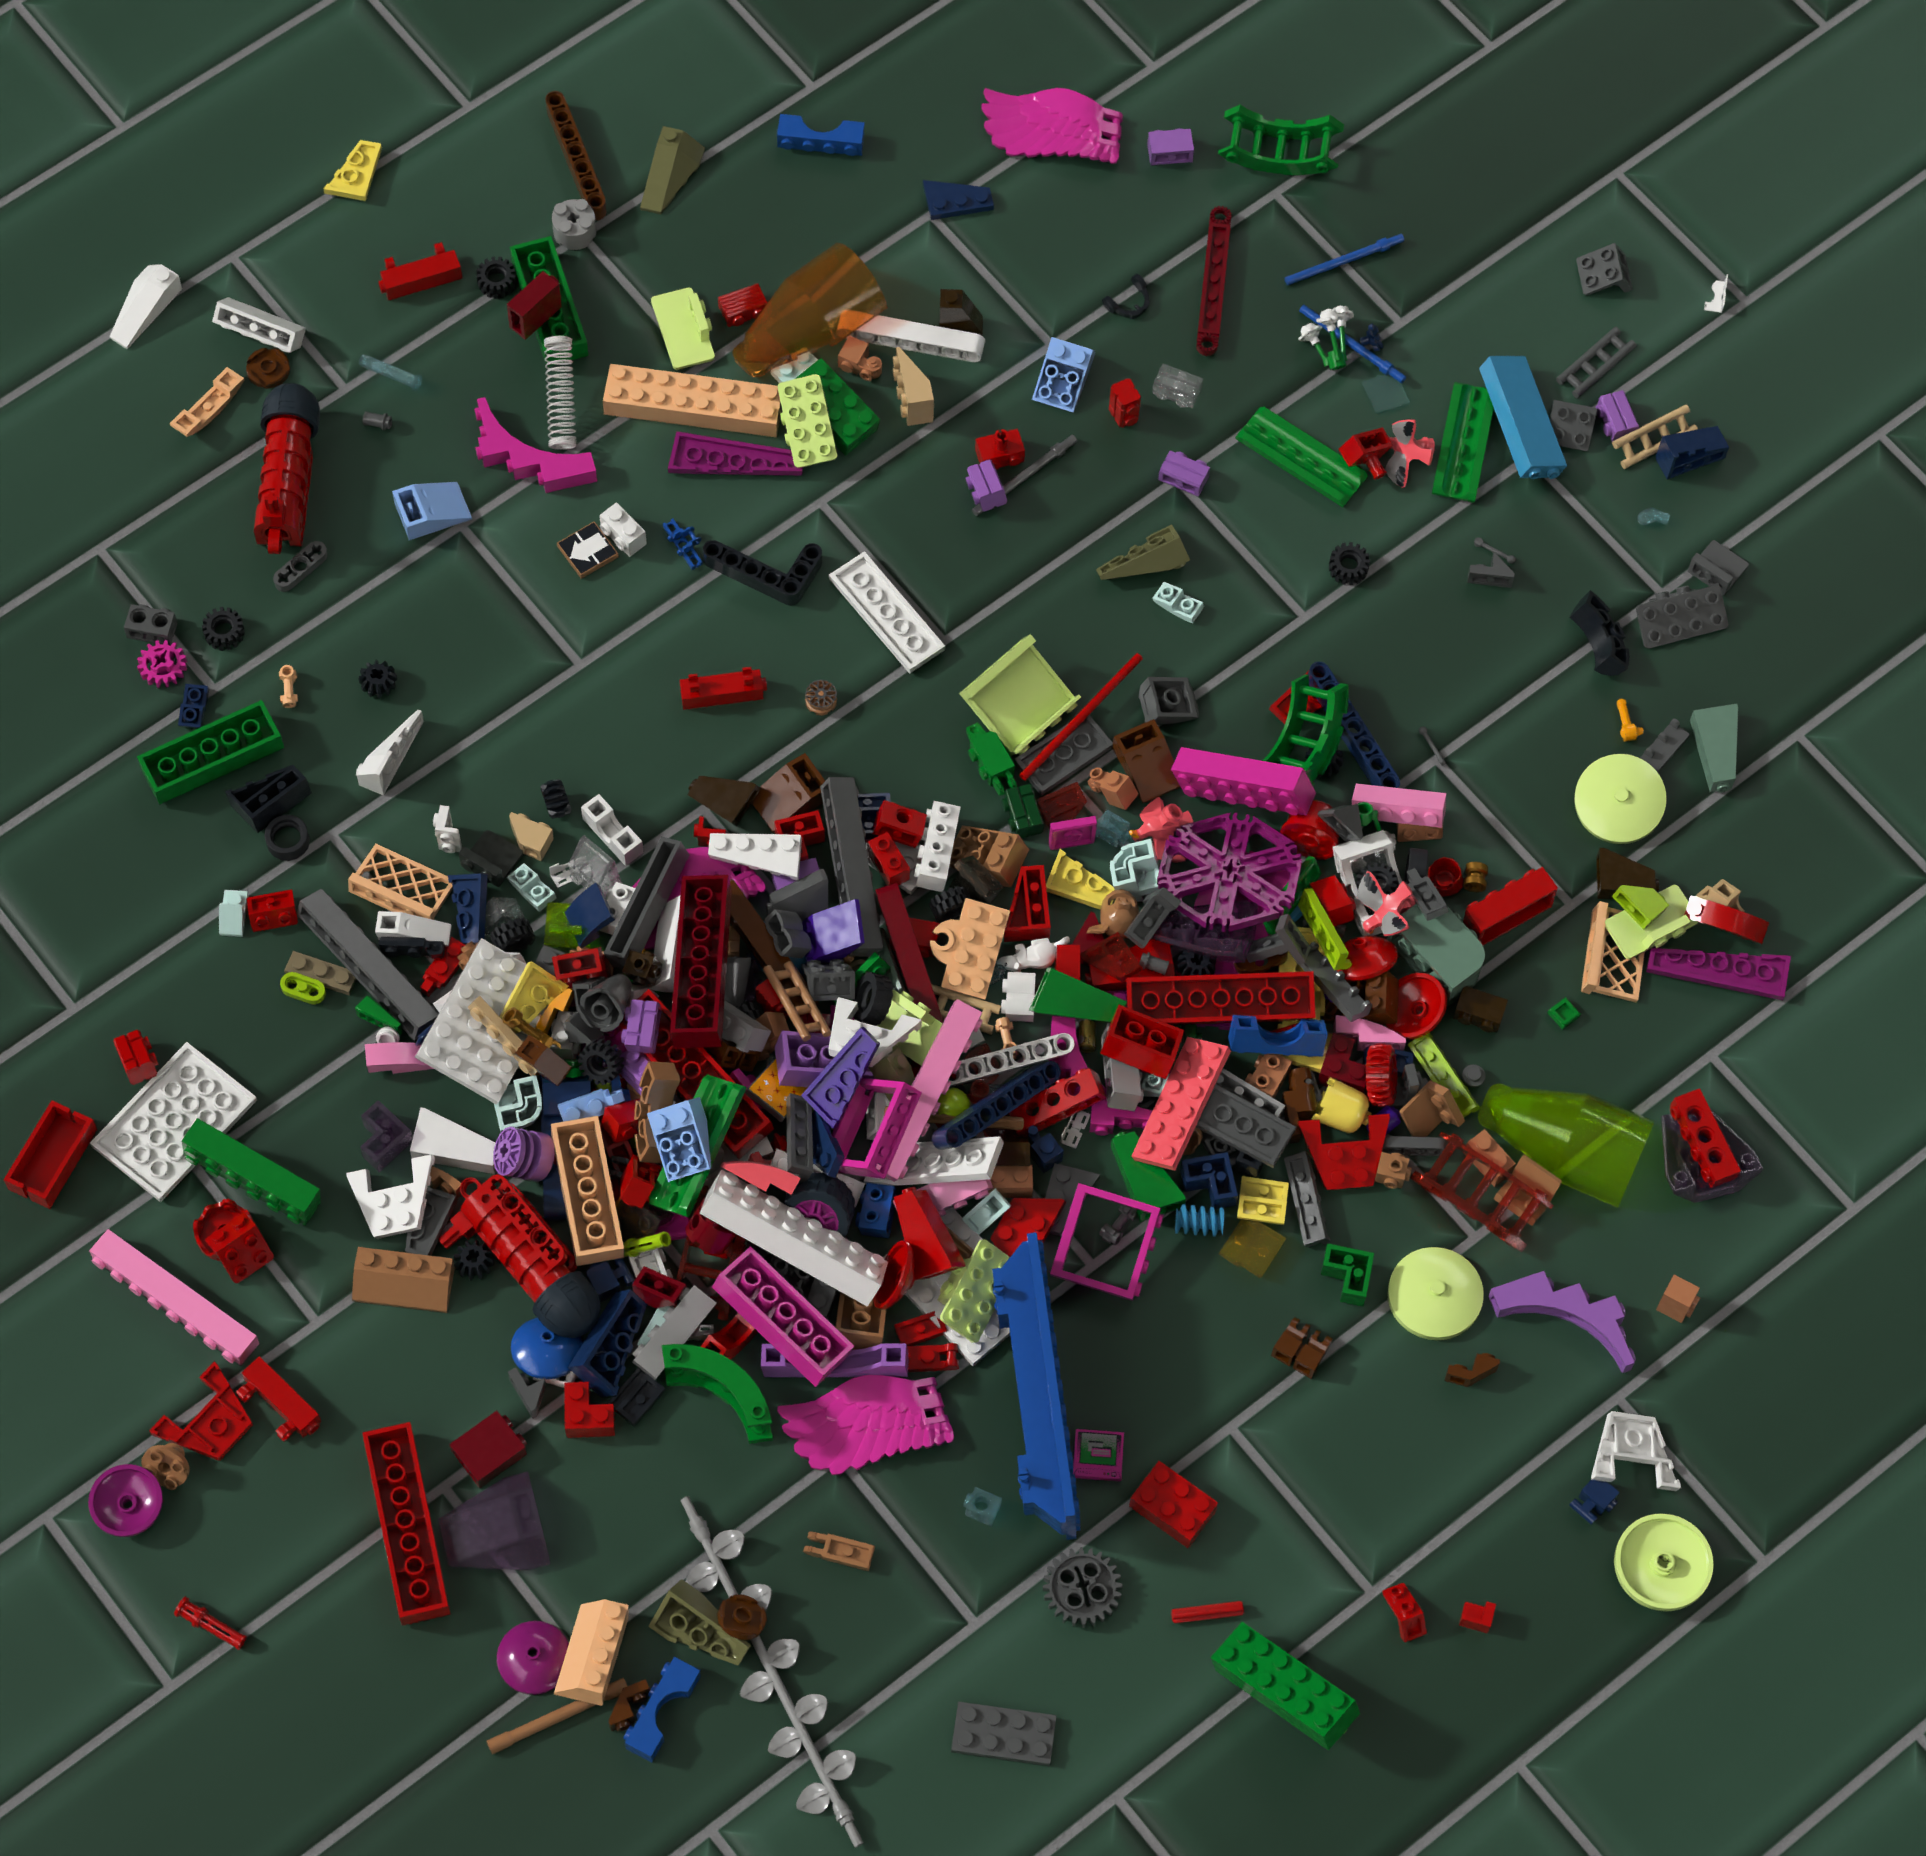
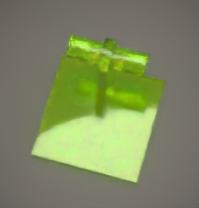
M547 903L545 946L577 948L579 946L574 935H582V925H570L565 915L571 903Z

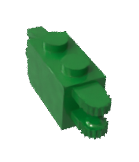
M979 723L968 726L966 728L970 741L968 754L972 762H977L981 778L987 780L990 786L993 785L999 796L1005 794L1001 781L1006 780L1010 788L1017 787L1016 781L1013 778L1015 765L997 733L992 731L986 733Z

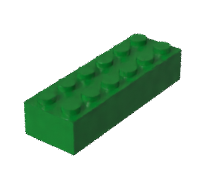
M548 236L510 246L511 261L515 268L521 291L542 271L549 276H554L560 284L562 307L535 331L544 361L547 357L544 353L547 350L544 347V339L552 336L570 337L572 339V349L568 351L549 350L547 354L571 353L573 356L568 358L549 357L547 358L548 361L575 360L589 356L587 340L552 237Z
M260 700L138 755L137 759L160 805L284 748L282 737L265 704Z
M198 1118L181 1141L183 1153L186 1156L185 1159L195 1166L198 1164L202 1165L210 1175L214 1177L221 1176L226 1179L225 1182L232 1188L238 1189L240 1187L246 1191V1195L251 1199L264 1201L269 1209L276 1213L279 1211L283 1212L295 1224L302 1223L306 1226L321 1203L320 1189Z
M1244 1622L1238 1625L1211 1656L1216 1672L1328 1751L1360 1714L1355 1699Z

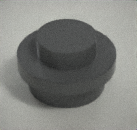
M1468 1065L1462 1072V1080L1469 1087H1479L1485 1080V1072L1478 1065Z

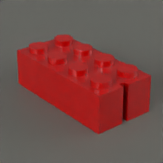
M1543 867L1537 870L1531 869L1518 881L1516 879L1511 880L1500 891L1494 890L1484 900L1480 902L1474 901L1466 907L1463 923L1468 929H1472L1477 934L1481 944L1485 945L1551 908L1558 887Z
M51 1100L4 1178L8 1190L25 1198L29 1196L31 1201L50 1209L97 1131L94 1120L76 1111L72 1114L70 1108Z

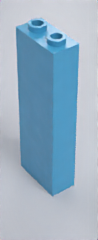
M1489 356L1479 370L1520 478H1557L1567 464L1526 356Z

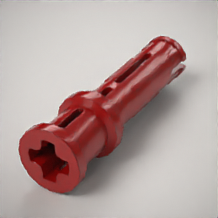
M187 1596L182 1598L175 1609L174 1616H181L191 1622L194 1628L202 1627L238 1650L241 1649L247 1639V1636L209 1615L207 1608H200L190 1602ZM214 1626H217L218 1628H220V1629H222L223 1631L227 1632L228 1634H230V1636H228V1635H226L225 1633L219 1631V1630L216 1629Z

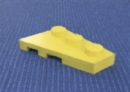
M360 140L346 158L347 161L342 168L336 171L330 184L327 183L323 188L324 194L366 201L382 150L381 144Z
M1061 849L1058 852L1046 883L1047 892L1097 909H1101L1106 895L1115 890L1112 885L1101 877L1083 868L1080 862L1069 858L1066 852Z
M528 962L499 1017L503 1020L504 1014L510 1008L515 1007L523 1014L522 1019L529 1024L569 986L561 980H556L555 976L534 962ZM518 1027L510 1028L515 1034L522 1031Z

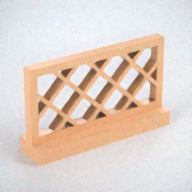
M378 844L373 846L357 872L352 873L348 879L349 892L392 912H403L434 920V917L453 890V885L449 883L448 876ZM378 852L386 856L387 861L375 863L374 857ZM400 863L407 866L408 870L396 873L393 865ZM390 867L392 874L379 876L377 869ZM374 870L376 875L375 878L371 879L362 877L364 872ZM421 872L427 875L428 879L417 882L413 874ZM410 875L412 883L400 886L397 878ZM394 879L396 887L386 888L382 885V882ZM444 882L448 886L446 889L436 891L434 883ZM430 884L432 892L420 895L418 887ZM414 888L417 895L408 898L403 896L402 891ZM435 898L436 904L433 908L425 906L422 900Z
M1599 901L1592 910L1581 992L1586 994L1596 992L1636 1003L1639 998L1645 952L1637 955V959L1635 957L1623 961L1618 959L1613 952L1618 949V946L1611 949L1606 942V937L1610 934L1605 928V921L1609 918V915L1614 916L1622 910L1610 908L1608 903ZM1608 954L1616 964L1610 969L1603 963V958ZM1630 960L1636 967V972L1631 975L1623 966V964ZM1617 968L1625 976V979L1617 982L1611 974ZM1606 975L1613 986L1610 988L1599 986L1600 978ZM1628 981L1633 987V994L1625 993L1620 985Z

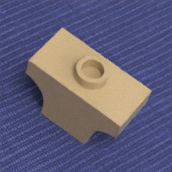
M1724 879L1720 880L1713 887L1707 885L1695 896L1743 912L1745 911L1740 906L1738 900L1741 891Z

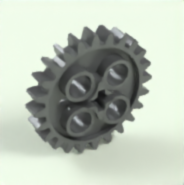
M1082 1547L1079 1549V1554H1075L1071 1548L1068 1557L1062 1552L1060 1555L1061 1561L1053 1559L1052 1563L1055 1568L1047 1567V1572L1050 1575H1044L1043 1581L1049 1584L1043 1585L1042 1591L1049 1593L1044 1595V1600H1051L1048 1609L1056 1608L1055 1617L1061 1614L1064 1615L1063 1623L1070 1618L1072 1619L1073 1627L1077 1621H1081L1083 1628H1085L1086 1621H1090L1091 1625L1095 1626L1096 1618L1104 1622V1613L1111 1616L1112 1610L1110 1607H1118V1603L1114 1599H1121L1122 1594L1117 1592V1590L1122 1589V1584L1117 1583L1121 1578V1574H1113L1117 1566L1112 1565L1109 1567L1110 1558L1102 1560L1101 1551L1094 1556L1092 1548L1089 1549L1087 1554H1084ZM1075 1567L1079 1568L1082 1584L1084 1587H1087L1086 1597L1090 1607H1086L1083 1591L1081 1588H1078L1079 1578L1074 1569ZM1087 1568H1092L1097 1574L1089 1577L1084 1571ZM1063 1575H1070L1074 1580L1071 1583H1064L1060 1578ZM1094 1591H1100L1103 1593L1104 1598L1096 1600L1091 1594ZM1075 1597L1079 1599L1081 1604L1075 1607L1071 1606L1068 1603L1070 1598Z

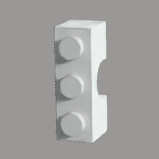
M600 794L581 807L582 819L625 866L643 854L642 840L629 826L624 828L618 822L613 809Z

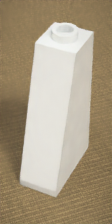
M420 1108L410 1148L411 1158L431 1154L435 1156V1164L491 1174L496 1172L493 1162L495 1142L426 1108Z

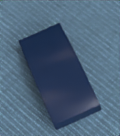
M185 684L178 726L202 727L209 694L208 686Z

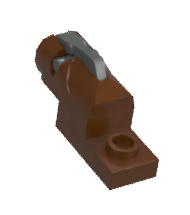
M1300 1067L1289 1071V1091L1283 1092L1282 1104L1285 1105V1121L1296 1126V1131L1290 1139V1144L1300 1141L1302 1132L1299 1129L1298 1121L1312 1118L1315 1115L1317 1104L1322 1100L1316 1079L1309 1067Z

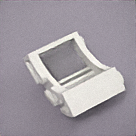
M1384 830L1363 836L1362 840L1348 841L1333 846L1337 873H1340L1341 880L1347 890V895L1353 897L1356 910H1353L1355 914L1354 921L1362 936H1374L1383 932L1381 926L1375 928L1372 934L1367 933L1363 928L1364 921L1372 917L1374 911L1357 898L1358 889L1356 881H1358V874L1361 875L1360 871L1363 868L1367 871V865L1369 864L1372 868L1374 863L1378 862L1379 867H1381L1382 863H1385L1387 867L1391 866L1393 871L1395 870L1399 885L1402 882L1393 852L1396 849L1395 843L1391 837L1388 838ZM1377 879L1382 889L1385 888L1387 882L1383 879Z

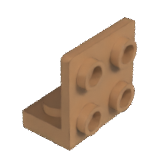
M1431 1080L1400 1110V1115L1412 1137H1426L1442 1121L1458 1127L1465 1122L1450 1090Z
M1523 1155L1508 1181L1495 1195L1494 1200L1533 1226L1546 1211L1562 1180L1526 1155Z

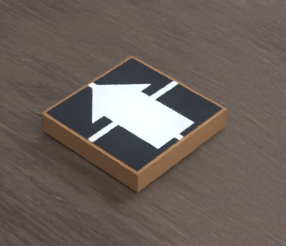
M595 522L557 542V547L581 579L618 558L617 551Z

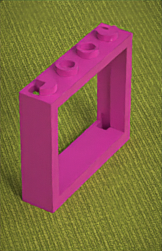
M862 1078L837 1128H834L832 1132V1137L837 1139L845 1156L838 1173L885 1179L922 1092L905 1082ZM866 1089H869L868 1095L864 1094ZM874 1092L894 1094L865 1161L846 1159ZM877 1164L881 1165L879 1171L876 1169Z
M1078 1183L1050 1275L1133 1301L1134 1296L1139 1297L1143 1283L1139 1282L1141 1273L1146 1274L1150 1261L1146 1260L1148 1250L1153 1251L1157 1238L1153 1237L1155 1228L1160 1229L1164 1215L1160 1214L1161 1209ZM1086 1194L1151 1214L1128 1290L1063 1271Z

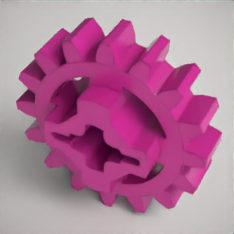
M158 640L155 642L156 646L147 644L148 651L141 650L142 657L137 658L139 664L137 668L139 673H141L142 679H147L148 685H152L155 682L157 688H160L161 683H164L166 688L169 687V682L171 681L177 684L176 678H183L182 671L187 670V659L183 649L177 648L175 642L169 646L168 640H165L162 645H160ZM174 657L177 659L176 665L174 664ZM148 663H150V665H151V666H150V668H151L150 671L148 670Z

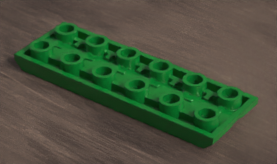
M1454 382L1431 494L1475 503L1494 409L1487 388Z
M1260 407L1235 437L1236 440L1342 508L1368 478L1367 473L1357 465L1349 467L1343 456L1266 407Z
M706 1075L702 1078L694 1098L700 1097L707 1118L712 1167L747 1087ZM662 1167L649 1196V1204L689 1218L710 1169L668 1182L664 1167Z

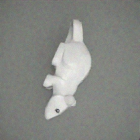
M1066 936L1054 943H1050L1049 938L1032 940L1031 946L1025 948L1024 944L1015 945V955L1001 957L996 963L1014 972H1021V969L1048 968L1055 962L1057 945H1067L1070 942V938Z

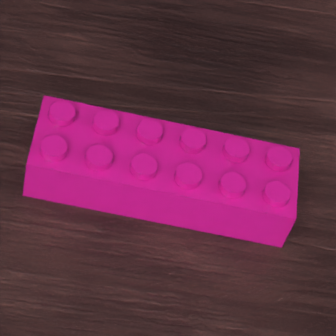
M1181 747L1171 768L1184 794L1189 797H1203L1210 801L1220 800L1233 805L1236 803L1243 804L1250 808H1266L1272 812L1283 811L1291 815H1307L1316 794L1304 768Z
M751 1246L718 1275L712 1286L721 1297L815 1387L834 1371L854 1348V1345Z

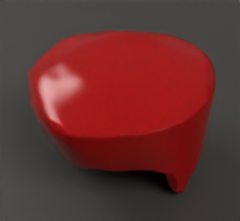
M1439 858L1428 869V877L1441 897L1457 894L1462 889L1464 881L1461 868L1453 858Z

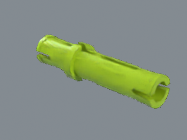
M664 1231L639 1239L630 1238L623 1243L624 1257H637L640 1253L667 1247L671 1244L670 1234Z

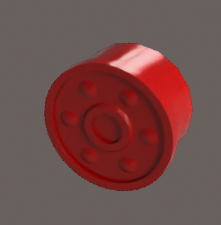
M1313 800L1307 815L1289 814L1287 821L1281 827L1280 833L1294 842V845L1297 846V854H1301L1304 857H1315V859H1328L1334 856L1333 846L1339 845V835L1317 815L1319 811L1333 808L1332 806L1322 801Z

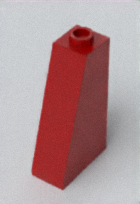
M1168 933L1150 939L1142 949L1135 945L1089 964V971L1085 973L1086 984L1107 992L1111 990H1127L1126 978L1175 976ZM1149 952L1151 956L1170 961L1166 974L1163 975L1146 968L1142 970L1143 967L1139 966L1142 954H1148Z
M916 1187L903 1189L901 1195L894 1197L904 1240L910 1243L914 1252L915 1280L930 1279L966 1266L927 1190H916Z

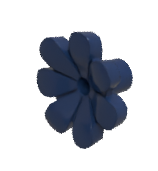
M1372 323L1368 325L1367 336L1360 338L1362 346L1371 344L1376 352L1383 349V343L1380 341L1381 337L1378 333V327Z

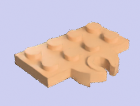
M965 898L960 919L944 921L933 930L932 933L934 934L945 933L948 936V943L945 946H940L935 941H930L932 955L939 962L946 965L940 988L983 1000L986 999L1010 910Z

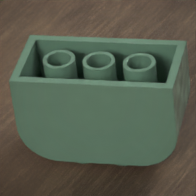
M1415 904L1401 915L1407 921L1409 929L1395 935H1390L1387 940L1395 944L1398 954L1415 973H1426L1440 981L1446 991V1007H1448L1460 998L1462 989L1465 986L1473 988L1476 985L1485 959L1484 947L1478 940L1477 934L1472 929H1468L1460 915L1456 912L1453 913L1449 907L1448 913L1427 921L1418 905Z

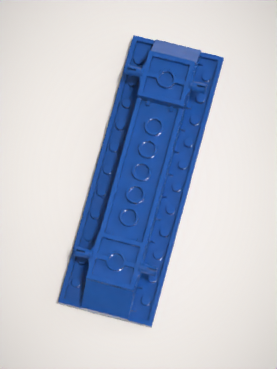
M1037 1232L1028 1233L1027 1241H1023L1004 1266L992 1269L993 1294L996 1298L994 1307L998 1314L999 1328H1009L1026 1449V1455L1017 1456L1018 1482L1021 1486L1019 1494L1023 1501L1024 1516L1036 1515L1061 1535L1066 1534L1067 1540L1076 1539V1531H1081L1080 1509L1076 1496L1075 1474H1073L1072 1451L1070 1450L1066 1407L1063 1401L1062 1379H1060L1059 1357L1057 1356L1050 1291L1047 1285L1046 1263H1044L1043 1241L1037 1239Z

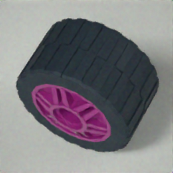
M813 1172L807 1181L798 1182L792 1195L786 1192L783 1204L796 1208L805 1218L819 1221L823 1228L837 1231L844 1238L848 1235L855 1213V1199L850 1188L838 1177L827 1176L824 1172Z

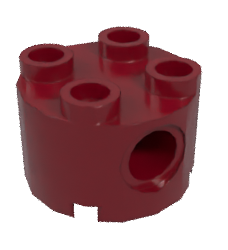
M703 1199L685 1227L686 1234L693 1244L695 1240L700 1243L698 1248L710 1254L720 1255L725 1250L727 1251L737 1234L700 1214L705 1201Z

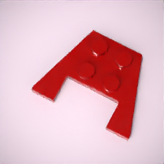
M1389 1113L1367 1115L1369 1140L1322 1144L1320 1119L1298 1121L1299 1129L1303 1134L1325 1190L1374 1185L1389 1124Z
M214 1361L199 1377L203 1383L217 1393L183 1430L167 1416L163 1415L149 1432L157 1438L176 1443L181 1447L220 1461L253 1424L218 1364Z

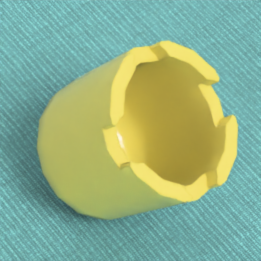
M1330 1077L1327 1082L1329 1084L1327 1090H1323L1321 1094L1322 1100L1317 1104V1113L1313 1115L1312 1120L1320 1119V1123L1345 1133H1353L1362 1124L1367 1125V1115H1371V1112L1368 1111L1369 1099L1361 1091Z

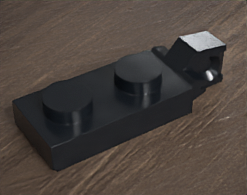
M381 937L378 944L383 955L389 957L408 955L413 958L429 956L432 959L444 958L445 952L443 941H426L425 938Z

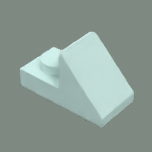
M224 891L223 903L219 904V935L243 937L247 897H249L248 891Z
M995 1188L968 1212L962 1220L971 1230L980 1235L996 1219L1002 1216L1011 1205Z

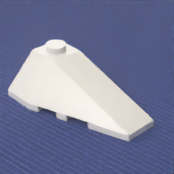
M162 264L148 265L134 280L110 334V339L128 349L182 290L179 275Z
M421 710L413 713L367 756L363 764H359L356 770L359 786L381 795L385 794L424 722Z

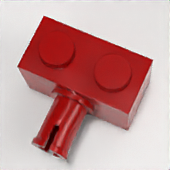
M1382 427L1353 435L1339 448V451L1349 467L1366 464L1374 480H1377L1387 474L1379 458L1393 447V444Z
M1018 428L1009 431L1001 429V433L997 430L993 435L976 438L975 451L979 463L990 459L995 469L998 470L1000 467L1016 466L1021 462H1025V448Z

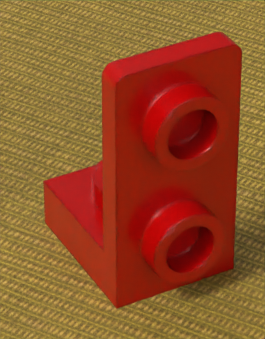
M1405 1583L1382 1591L1383 1597L1398 1619L1400 1636L1404 1643L1427 1634L1424 1613Z

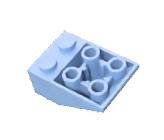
M1051 337L1032 400L1074 413L1096 352L1092 349Z
M458 482L412 484L392 491L396 509L409 540L472 520Z
M700 1097L647 1113L668 1182L711 1169L707 1118Z

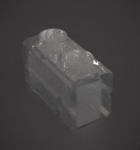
M1162 364L1154 380L1152 393L1161 400H1172L1180 407L1188 406L1193 408L1202 390L1203 378Z

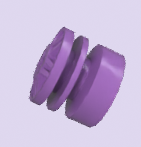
M511 1126L507 1127L499 1134L493 1151L494 1167L498 1174L534 1182L542 1181L552 1168L555 1149L553 1140L546 1133L528 1131Z

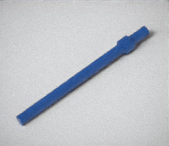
M1399 234L1388 239L1386 237L1377 240L1375 244L1285 277V282L1287 285L1378 251L1382 253L1390 250V247L1404 242V236Z
M1306 305L1300 308L1299 312L1330 333L1327 330V325L1316 322L1320 315ZM1336 327V330H1334L1335 336L1340 340V329ZM1345 334V344L1376 365L1380 372L1386 376L1390 375L1400 383L1405 381L1406 376L1396 370L1392 363L1388 360H1382Z

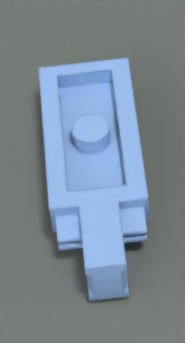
M599 1089L558 1104V1109L563 1122L601 1116L604 1114L605 1107L623 1102L625 1097L621 1089L611 1093L608 1089Z

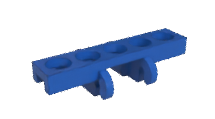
M671 519L668 523H663V528L669 535L667 539L670 542L673 541L678 549L677 554L683 556L691 570L703 565L702 560L693 548V546L699 545L702 540L701 537H696L693 533L694 527H687L685 530L680 529L674 519ZM673 525L676 529L671 531L669 526ZM690 535V537L692 538V540L689 542L685 538V536ZM680 542H685L687 544L683 546V548H680L678 546ZM691 551V552H692V555H691V556H687L686 553H688V552ZM691 559H697L698 563L694 565Z

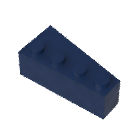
M631 1289L614 1293L568 1366L583 1382H589L590 1388L600 1397L617 1395L619 1389L617 1385L620 1376L624 1375L626 1369L624 1364L627 1355L632 1351V1341L635 1333H638L647 1306Z

